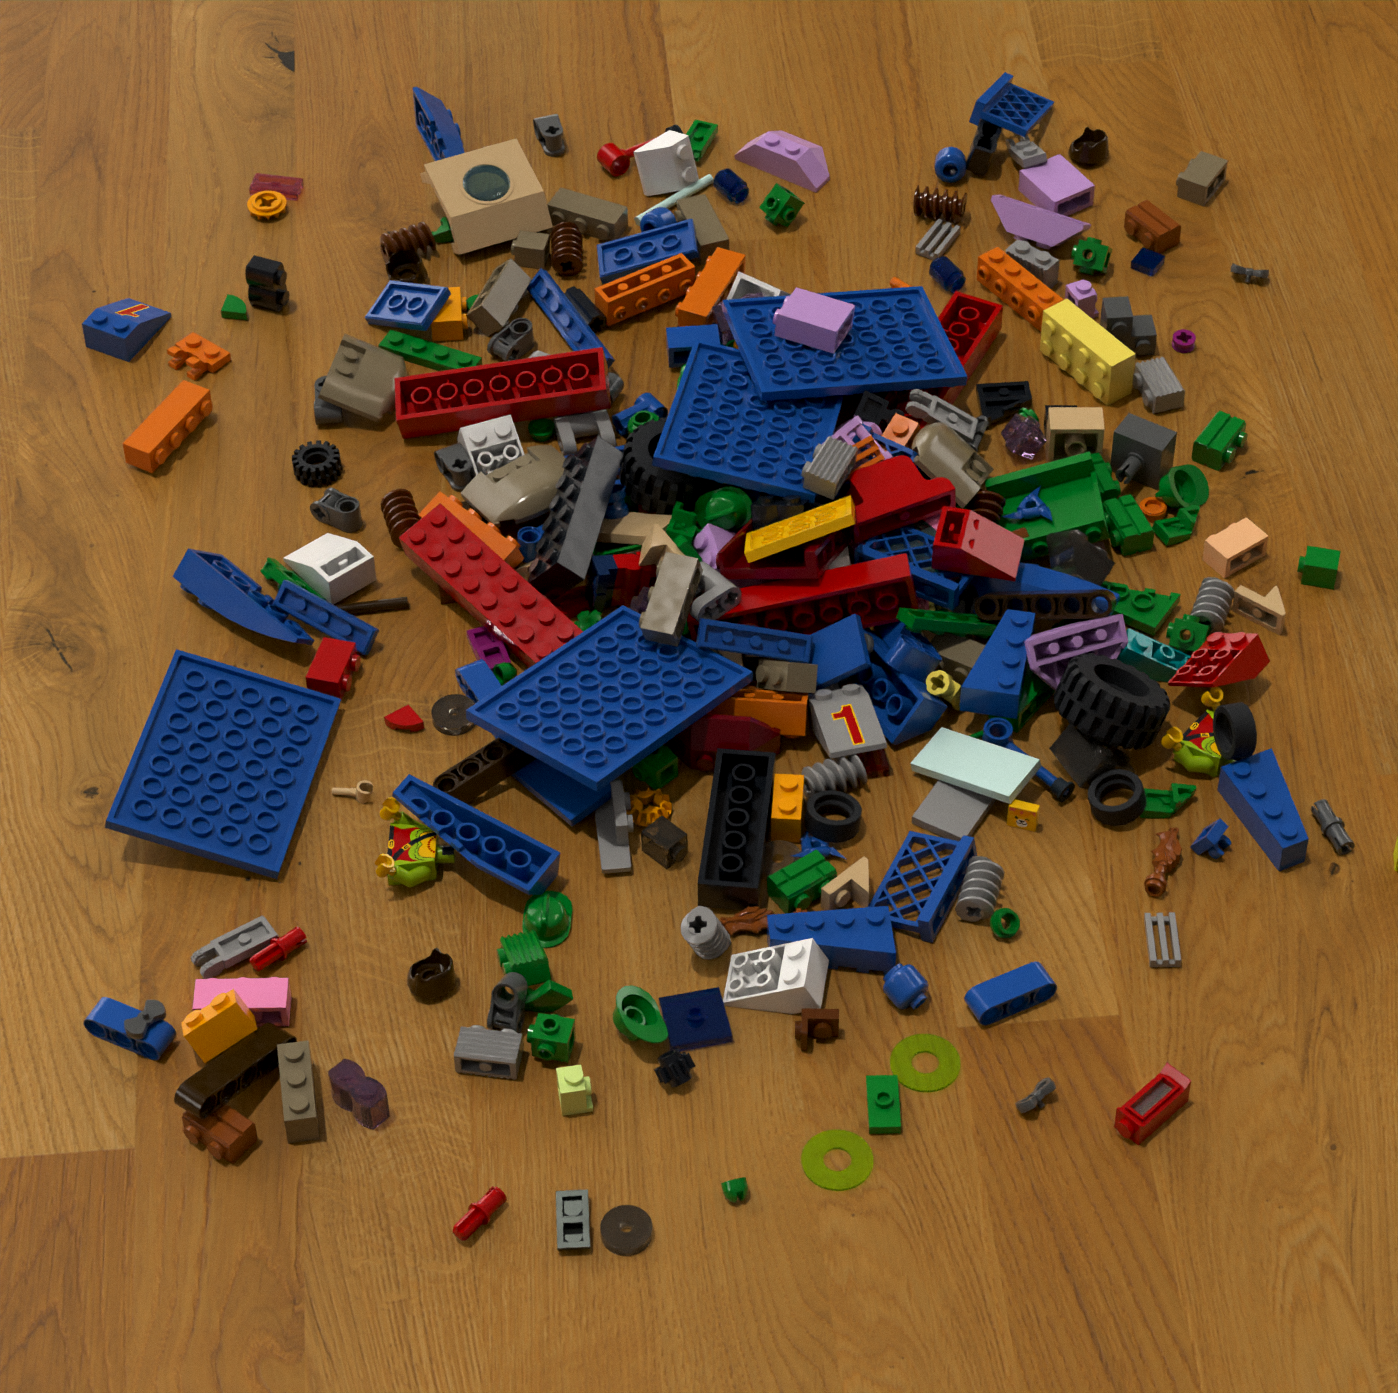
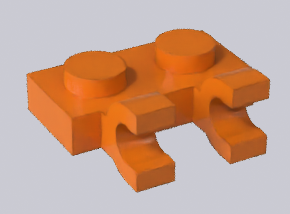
M194 332L177 342L175 346L167 349V354L174 357L168 362L169 366L177 370L186 362V365L192 368L187 372V377L194 381L205 371L208 370L214 373L231 361L230 352Z

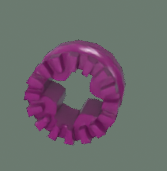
M1185 329L1176 331L1172 338L1173 349L1180 353L1193 351L1196 341L1195 334Z

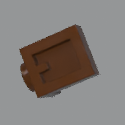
M802 1008L801 1021H795V1039L801 1040V1051H807V1037L825 1039L838 1037L839 1009Z

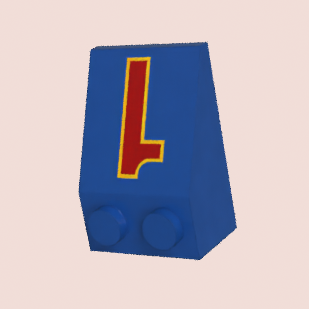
M130 298L96 308L82 323L86 347L130 362L171 318V313Z

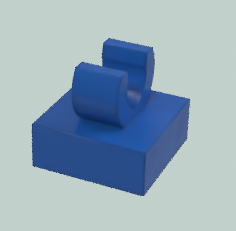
M1221 818L1202 830L1190 848L1197 855L1208 850L1212 858L1217 859L1221 857L1224 852L1218 845L1222 849L1231 845L1230 839L1223 835L1229 826Z

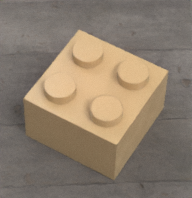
M1049 407L1045 442L1046 463L1089 451L1091 454L1100 453L1102 456L1105 431L1102 407Z

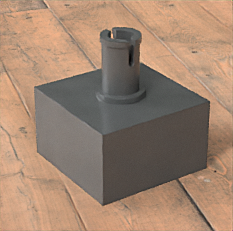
M1128 413L1113 434L1110 465L1117 480L1122 482L1126 477L1124 484H1128L1133 480L1158 490L1160 479L1173 468L1177 432Z

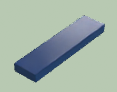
M283 580L272 604L334 639L355 642L357 652L363 655L369 654L379 633V629L289 580Z
M700 618L696 647L809 664L813 635Z

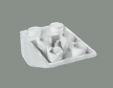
M511 414L465 426L459 430L457 441L462 444L467 456L471 460L472 468L470 473L473 478L480 472L487 475L495 469L525 455Z
M330 533L319 537L283 558L285 563L321 594L327 602L333 605L376 580L374 556L357 541Z
M813 938L734 954L731 956L722 1003L724 1006L788 1014L802 1013V1008L821 1009L829 959Z

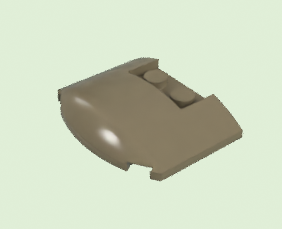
M344 334L318 398L379 422L383 418L382 414L388 413L391 415L396 410L394 378L408 376L405 361L399 355Z
M937 422L927 425L914 437L912 450L920 455L914 458V463L931 479L937 477L949 479L956 489V503L963 509L979 491L980 486L994 468L946 423Z
M552 445L527 447L528 453L518 457L516 460L495 469L487 475L480 472L461 492L462 498L485 520L493 523L497 528L501 527L499 521L514 519L515 524H519L551 511L549 505L556 496L558 490L556 489V484L563 475L564 468L562 465L566 459Z

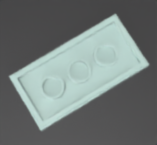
M943 727L939 729L910 763L911 769L914 772L1009 804L1012 803L1041 768L1040 759Z

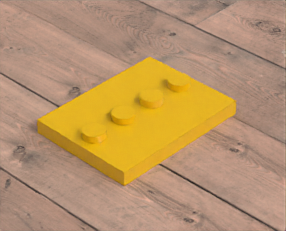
M851 495L746 533L744 553L748 563L854 525L855 505Z

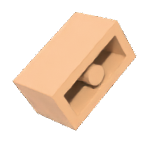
M1246 517L1237 523H1232L1223 531L1209 536L1204 543L1202 560L1225 579L1264 557L1269 536Z

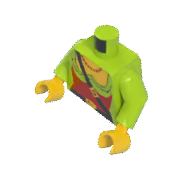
M1212 687L1210 693L1207 691L1201 697V701L1205 706H1212V711L1207 709L1184 734H1182L1179 728L1171 727L1167 730V735L1162 738L1163 747L1174 749V761L1181 763L1189 772L1206 773L1216 777L1220 775L1222 766L1246 758L1226 760L1217 749L1213 733V717L1216 708L1220 706L1219 702L1223 699V692L1220 687Z
M388 797L382 803L383 808L380 810V817L386 821L393 818L394 823H390L387 854H380L375 861V865L378 866L376 869L378 877L384 878L387 876L388 885L403 884L407 887H414L425 881L436 879L438 863H455L456 850L451 845H439L438 834L431 828L414 820L403 811L399 813L400 804L395 798Z

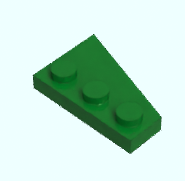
M1093 579L1091 582L1120 595V600L1112 615L1123 614L1125 624L1153 636L1180 602L1181 594L1171 592L1170 596L1155 594V589L1145 588L1143 592L1129 589L1126 584Z

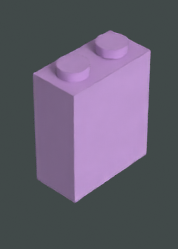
M1061 154L1047 159L1045 163L1020 170L1018 190L1037 207L1068 216L1093 205L1095 185Z
M796 287L790 296H786L782 308L777 309L774 314L773 324L776 325L774 336L834 354L852 328L855 305Z
M707 523L702 531L696 535L692 544L696 552L701 556L702 561L720 573L716 566L717 553L737 533ZM774 579L728 580L738 588L772 582Z

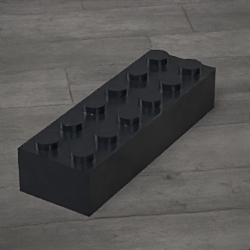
M598 436L591 442L584 443L578 452L574 455H568L562 465L564 468L563 475L556 484V489H558L556 496L549 505L550 515L542 527L544 531L543 536L535 548L537 555L528 570L530 573L528 582L552 601H555L585 579L624 455L623 452Z
M717 748L697 883L698 906L735 910L759 906L773 799L774 777L776 774V753Z

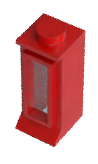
M1167 1062L1156 1077L1123 1106L1117 1107L1114 1127L1124 1138L1140 1145L1188 1102L1191 1080Z

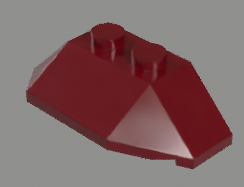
M705 714L666 742L665 745L690 769L714 771L717 748L773 752L778 755L780 753L781 729L772 728L762 721L747 716Z

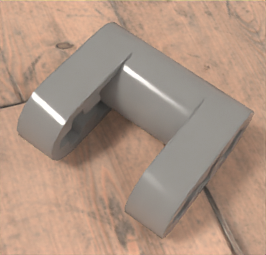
M606 409L554 418L555 434L563 456L573 455L577 452L575 438L596 435L616 447L614 431Z
M700 562L703 573L694 597L696 599L690 607V614L698 622L700 618L716 620L738 605L742 596L741 590L709 564Z

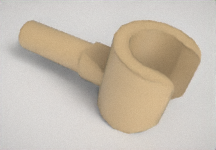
M363 780L357 784L356 788H332V795L356 797L359 803L365 804L370 800L373 784L370 781Z

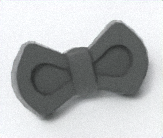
M1234 263L1230 271L1245 274V282H1250L1251 276L1268 278L1269 270H1254L1253 268H1245Z
M147 1000L144 1010L137 1017L124 1020V1030L127 1035L133 1039H143L149 1026L156 1021L166 1018V1009L163 1003L158 1000Z
M1049 1077L1044 1078L1037 1083L1033 1092L1022 1100L1017 1101L1015 1105L1020 1113H1025L1035 1108L1036 1105L1039 1109L1044 1107L1045 1105L1041 1099L1056 1089L1054 1081Z

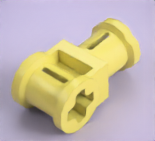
M942 670L931 672L926 679L927 690L932 695L944 698L950 702L954 709L960 710L961 685L953 681V677Z

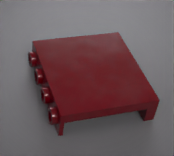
M751 518L717 553L716 566L720 570V574L727 579H818L851 542L849 527L748 563L744 551L746 533L753 531Z

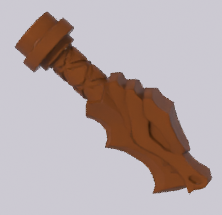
M1170 827L1168 831L1156 833L1161 842L1157 848L1151 851L1155 855V859L1152 860L1155 870L1153 874L1146 877L1144 882L1145 891L1151 896L1157 897L1166 891L1168 884L1165 874L1166 872H1171L1179 864L1182 848L1179 839H1177L1179 834V828Z
M758 906L747 907L736 913L733 917H721L720 922L731 936L738 931H752L758 934L759 931L767 929V915H773L774 912L772 910L767 911L765 908L760 909ZM796 908V911H793V913L808 912V911H807V910H801V908Z

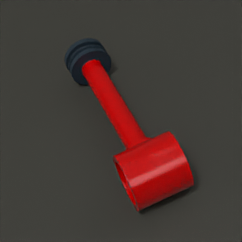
M673 125L665 130V132L671 130L683 134L678 125ZM653 139L626 150L620 149L614 143H607L599 149L597 161L613 176H621L628 170L630 158L635 157L633 151Z

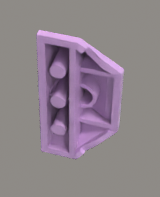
M782 130L764 133L748 142L735 154V159L816 193L830 180L823 148Z
M1001 194L992 195L991 198L1006 232L1014 234L1013 238L1016 240L1028 242V239L1036 241V246L1050 250L1051 247L1060 246L1086 232L1091 227L1089 223Z
M1123 614L1079 621L1033 634L1024 643L1030 670L1053 690H1056L1072 658L1083 653L1085 655L1094 653L1097 656L1104 655L1110 659H1117L1121 649H1124L1127 645L1128 638Z

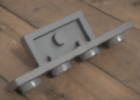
M619 778L610 782L611 799L595 810L601 870L604 874L631 871L628 833L634 832L632 814H626V810H631L630 793L624 792L623 782Z

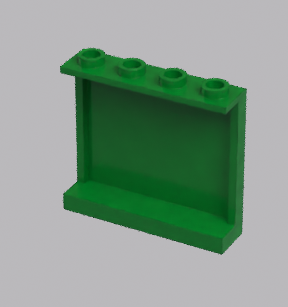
M1090 451L985 479L987 491L998 493L1006 499L1002 516L1017 512V508L1023 499L1041 486L1038 497L1049 507L1052 521L1042 515L1039 518L1026 520L1024 518L1012 519L1001 516L999 526L1010 532L1024 527L1029 534V537L1023 538L1024 545L1020 562L1110 538L1097 473Z

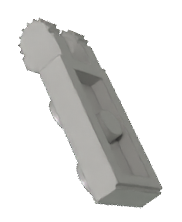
M1028 135L1026 137L1021 136L1020 142L1016 144L1013 139L1006 140V146L1011 158L1023 168L1047 162L1046 153L1033 141L1030 142Z
M920 389L911 390L909 399L912 402L906 405V411L909 415H912L914 418H923L929 424L937 422L946 423L967 443L973 441L978 419L935 395L932 396Z
M260 916L210 941V944L192 954L191 961L194 965L201 966L200 974L203 978L209 979L219 975L224 968L227 969L270 945L271 939H278L279 936L264 916Z

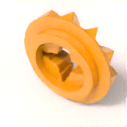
M276 191L258 192L247 201L250 215L257 216L258 220L263 217L268 220L270 217L278 218L279 214L285 213V207L287 206L285 196Z
M649 787L645 791L636 789L634 795H630L631 810H626V814H632L633 823L637 825L656 826L669 818L672 811V803L670 802L669 795L662 794L660 788L656 791H651ZM650 802H653V806H648L643 810V804L648 805Z

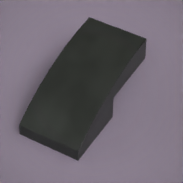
M588 1189L556 1191L557 1251L590 1249Z

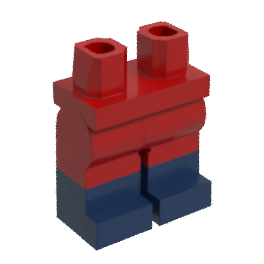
M641 551L636 552V555L592 556L585 590V598L588 600L591 612L597 610L603 613L604 607L618 605L631 607L636 604V607H645L649 589L651 586H655L657 578L650 579L656 577L657 567L655 564L639 566Z

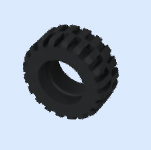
M660 418L656 422L654 420L644 423V426L641 424L626 439L624 455L620 466L619 478L621 484L626 487L627 496L630 495V499L636 505H642L643 510L647 512L653 511L659 515H672L676 501L684 504L683 510L694 512L695 503L698 498L707 492L720 489L722 483L652 466L653 456L667 418Z
M1094 653L1079 654L1069 661L1053 696L1056 710H1059V714L1062 718L1067 719L1070 725L1080 729V732L1094 737L1095 740L1104 741L1111 746H1120L1128 750L1132 748L1141 750L1151 745L1155 741L1170 710L1169 696H1167L1165 689L1160 688V684L1157 681L1150 679L1146 673L1140 672L1135 667L1126 665L1120 660L1110 659L1104 655L1097 656Z

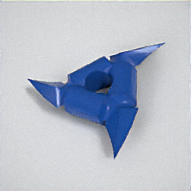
M1041 486L1023 499L1017 508V512L1002 516L1012 519L1024 518L1026 520L1039 518L1042 515L1052 521L1049 507L1038 497Z
M807 830L800 839L801 852L792 855V857L802 858L818 850L825 858L829 857L830 854L846 859L834 847H829V843L814 836L811 837Z

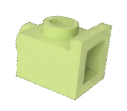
M574 1065L556 1068L557 1089L562 1116L593 1112L589 1076L583 1077L582 1066Z

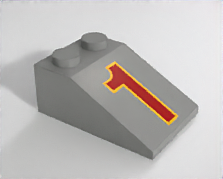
M848 684L843 686L842 689L832 691L821 689L817 690L814 694L808 695L810 728L830 759L887 748V742L870 696L862 685Z

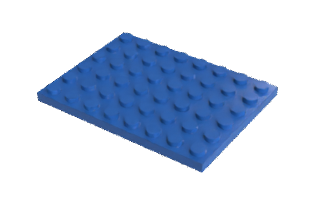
M922 286L817 293L855 305L852 328L834 354L774 336L776 325L773 324V317L776 310L782 308L786 296L722 300V311L761 401L853 395L864 393L865 390L870 393L955 387L963 386L967 383L968 376Z
M695 339L655 450L652 466L685 473L693 477L714 480L718 483L740 486L747 490L752 489L765 492L774 496L800 495L801 500H809V503H814L816 493L803 488L804 477H801V473L807 461L812 463L814 460L812 457L816 446L819 443H824L827 437L834 434L844 395L761 401L739 349Z
M623 605L466 710V719L598 792L752 682L753 672L710 649L696 647V642L684 636H681L678 647L646 640L641 628H639L641 614Z
M176 649L107 816L105 828L277 879L338 712L341 699Z

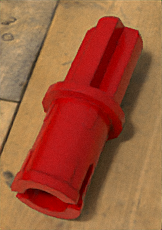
M294 927L282 937L271 939L269 946L250 957V963L256 971H261L278 959L283 961L292 951L306 944L307 937L300 927Z
M492 1186L479 1201L471 1203L468 1207L469 1211L454 1225L452 1231L454 1236L458 1237L461 1241H465L481 1225H487L490 1221V1216L507 1201L504 1192L500 1188Z

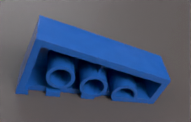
M1006 610L961 686L960 711L1017 719L1028 666L1024 641L1034 634L1035 613Z
M1272 748L1222 766L1218 792L1276 869L1282 871L1304 862L1309 838Z
M888 906L767 915L768 947L813 938L829 959L828 969L838 970V966L857 968L856 972L869 973V970L884 971V975H886L896 965V950Z

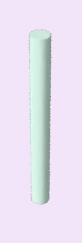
M712 175L704 176L634 218L635 223L640 226L642 217L654 208L664 207L669 209L677 204V200L688 198L714 182Z

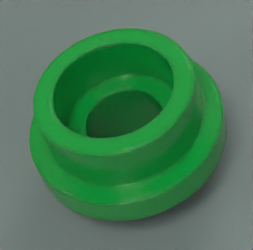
M1000 908L992 914L990 926L997 937L1010 938L1017 933L1020 927V919L1013 910ZM1002 918L1006 922L1005 928H1003L1001 924Z

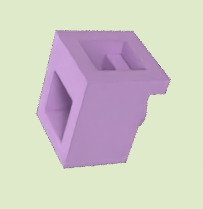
M1083 279L1067 284L1065 299L1070 300L1089 317H1098L1099 312L1095 308L1097 293L1091 288V283Z

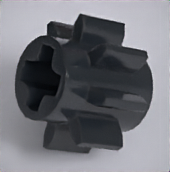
M675 1048L657 1058L660 1066L655 1068L654 1071L660 1083L664 1082L666 1084L669 1082L673 1088L689 1081L692 1078L690 1069L696 1065L689 1053L683 1052L681 1054L679 1049Z

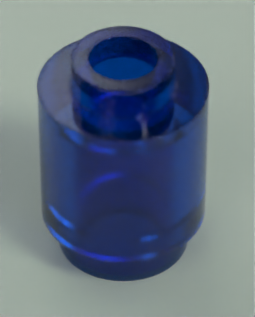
M731 169L720 170L715 175L714 188L730 202L741 203L747 198L749 194L747 183Z
M948 257L936 258L930 264L929 275L946 291L949 290L954 293L964 286L966 278L963 271Z

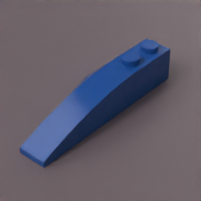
M413 87L416 128L434 161L463 154L464 148L460 138V128L458 123L453 122L450 109L445 108L442 100L419 87ZM466 176L465 179H464V181H463V187H464L465 191L468 193L467 176Z
M188 548L172 577L181 583V589L199 598L198 602L202 606L214 609L227 619L258 633L294 643L313 644L314 640L297 622L287 619L289 614L272 605L274 599L270 595L264 596L261 594L262 587L222 554Z
M1020 562L1016 581L975 575L959 596L958 605L952 612L977 615L975 603L977 599L988 592L1108 589L1059 571ZM1111 591L1116 597L1117 606L1120 600V595L1118 593ZM1073 597L1068 598L1067 605L1069 609L1078 611L1080 609L1079 601ZM1097 597L1095 600L1097 608L1103 611L1107 610V600L1103 597ZM1041 598L1039 601L1040 608L1046 612L1051 611V602L1046 598ZM985 599L984 608L986 611L994 613L996 610L995 603L990 599ZM1019 599L1012 600V608L1017 611H1023L1024 605Z
M870 628L863 629L864 633L871 635L874 640L873 651L869 655L871 666L855 673L852 680L853 684L862 685L869 694L883 734L892 744L898 745L931 730L946 710L947 705L938 696L932 695L927 690L926 683L920 682L891 667L884 660V656L890 649L888 645Z
M409 774L393 791L392 796L474 866L528 895H542L558 876L560 852Z

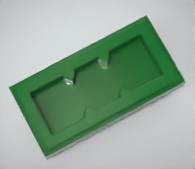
M867 1075L866 1094L869 1134L901 1133L898 1075Z

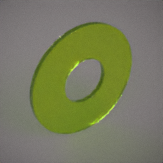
M915 1034L904 1038L894 1047L890 1056V1068L893 1075H898V1082L906 1088L917 1092H935L948 1087L955 1081L960 1071V1056L956 1048L940 1036ZM919 1053H930L936 1056L939 1066L931 1073H921L913 1068L912 1058Z
M834 1129L818 1133L806 1143L801 1155V1164L805 1175L815 1185L827 1190L844 1191L859 1186L868 1178L873 1168V1154L868 1143L859 1135L846 1130ZM833 1149L844 1150L850 1155L851 1164L842 1171L830 1170L823 1162L824 1155Z

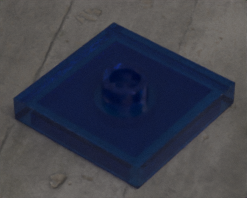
M719 987L659 998V1007L668 1030L667 1037L671 1050L678 1048L679 1051L733 1042V1035Z

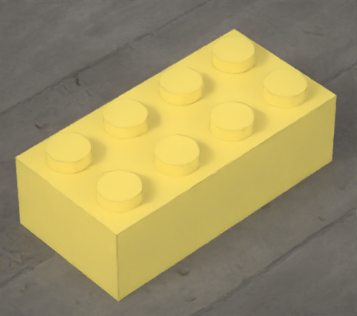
M1068 299L1043 310L1040 351L1045 356L1053 360L1062 370H1065L1079 384H1082L1107 406L1131 394L1136 356L1132 350Z

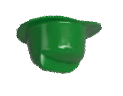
M1186 464L1171 468L1169 473L1160 479V491L1155 494V497H1162L1165 504L1170 508L1200 506L1206 503L1209 497V486L1205 475L1199 468Z
M734 486L722 487L700 496L695 503L694 512L697 515L696 520L702 528L709 523L728 531L739 529L751 519L750 505L752 501L746 492Z
M545 891L542 895H533L527 901L524 908L523 934L525 931L530 932L532 929L536 931L543 948H551L561 944L568 937L571 928L572 902L570 899L556 891Z
M633 985L624 986L618 990L616 994V1007L613 1012V1023L617 1030L631 1041L641 1039L653 1044L665 1041L668 1036V1030L654 998L642 988Z

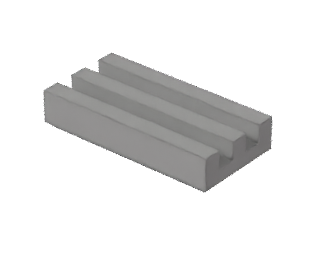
M938 219L916 245L915 254L938 261L960 234L961 226L956 225L953 228L951 227L952 223L947 222L944 225L943 220ZM946 233H948L947 237L941 243V239L945 236ZM939 245L935 252L931 253L933 249Z
M1169 912L1168 916H1163V913H1157L1154 917H1151V913H1145L1144 926L1150 967H1180L1181 954L1175 912ZM1152 925H1157L1162 957V959L1158 960L1156 958ZM1165 925L1169 926L1173 959H1169Z

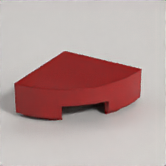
M409 705L384 717L385 724L394 730H397V728L410 729V732L424 729V721Z

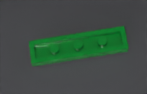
M391 329L378 345L379 348L403 357L404 361L436 371L482 365V357Z
M900 607L896 617L906 625L905 628L915 633L929 630L938 635L951 632L960 637L973 634L982 639H988L989 636H992L999 624L995 620H983L975 614Z

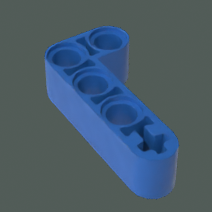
M901 621L874 626L890 648L884 656V660L897 671L926 683L927 676L934 672L942 661V657L924 633H915L905 628L906 625Z
M483 659L455 670L457 682L472 706L502 686Z

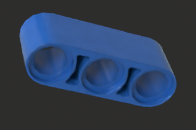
M1035 961L972 987L965 994L964 1001L980 1024L989 1025L1050 999L1055 994L1057 985L1043 965Z
M102 997L83 1021L84 1027L95 1037L151 1060H158L176 1037V1031L173 1026L163 1019L149 1026L143 1039L129 1037L124 1030V1020L137 1017L141 1010L108 997Z

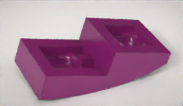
M485 626L467 630L466 637L476 659H483L491 671H493L496 664L503 662L511 663L503 640L499 641Z

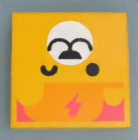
M1014 799L1008 805L1007 825L1035 832L1038 826L1040 805Z

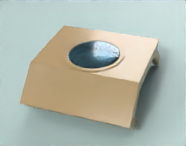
M516 138L424 164L426 172L420 173L422 183L430 184L433 187L448 218L454 243H451L455 254H463L518 237L520 230L539 232L553 228L544 191Z

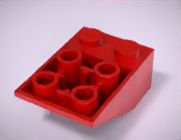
M943 506L933 542L932 569L1016 581L1024 539L972 510Z
M1215 632L1209 635L1203 645L1193 652L1191 658L1176 671V674L1168 681V685L1218 687L1254 679L1268 665L1270 660L1257 633Z

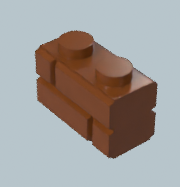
M1145 200L1139 203L1138 206L1135 205L1125 212L1124 228L1129 235H1134L1142 242L1144 247L1150 248L1156 254H1160L1166 251L1167 248L1170 249L1180 242L1181 226L1150 201Z
M227 1104L205 1119H200L188 1111H185L182 1116L185 1136L194 1144L201 1142L207 1146L210 1154L218 1160L224 1158L234 1164L258 1138L255 1123Z

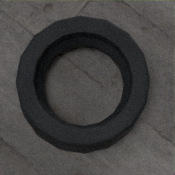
M1243 702L1218 706L1213 717V733L1221 756L1226 760L1252 756L1257 744V731L1255 720L1249 707Z
M1116 769L1104 772L1092 781L1088 789V800L1095 818L1106 825H1126L1136 820L1146 807V794L1143 784L1136 774L1128 770ZM1126 789L1134 792L1133 796L1121 805L1108 806L1100 803L1107 793L1114 790Z
M834 790L821 791L812 795L807 801L804 825L807 831L817 839L832 843L846 842L854 838L859 832L862 808L859 802L849 794ZM837 813L847 819L830 820L819 814Z

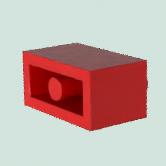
M323 637L305 677L307 689L342 700L344 693L349 692L354 671L357 672L360 667L361 657L357 655L356 643Z

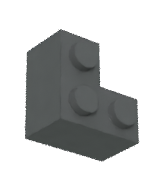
M1128 296L1102 298L1100 325L1132 350L1136 356L1155 355L1157 333L1152 315L1133 316Z

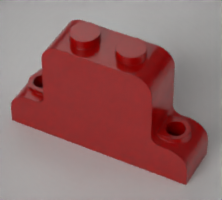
M899 455L860 468L850 475L851 497L855 504V524L849 526V535L854 543L940 514L943 506L956 508V489L951 481L944 477H937L931 480L924 479L908 456Z

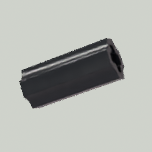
M575 286L568 288L564 294L594 333L601 331L602 327L606 324V316L581 289H577Z

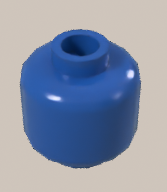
M945 147L938 152L934 163L935 173L938 178L943 182L954 183L965 175L966 157L961 150L955 147Z
M658 207L642 217L640 229L641 232L677 223L669 209Z
M901 963L897 964L883 977L885 982L883 992L897 1008L904 1010L911 1006L915 1010L927 1000L925 993L928 990L929 983L913 965L907 964L903 966Z

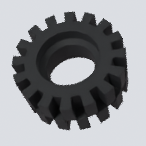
M316 440V444H312V441L307 442L306 447L302 444L299 446L300 450L295 449L294 455H292L293 470L296 480L301 481L302 485L305 486L308 483V486L313 488L314 484H317L318 488L323 487V483H326L328 486L331 484V480L335 482L338 480V476H341L340 452L334 444L330 445L327 441L321 444V440ZM323 462L320 464L312 465V463Z

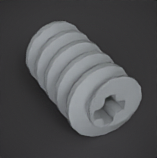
M1215 577L1204 578L1201 582V587L1190 615L1200 617L1199 623L1210 625V634L1221 632L1224 628V623L1234 598L1235 591L1233 587Z
M856 754L836 757L833 760L825 759L823 764L819 762L815 763L812 768L810 766L804 767L801 775H804V793L808 800L812 795L821 791H836V786L842 792H846V782L852 788H857V778H859L862 784L865 785L867 783L866 770Z
M973 856L969 860L955 908L957 915L961 919L976 922L992 916L1005 874L1000 865L983 856Z
M698 906L692 909L682 920L680 926L682 936L702 959L711 960L718 958L731 944L729 933L713 911L707 907Z

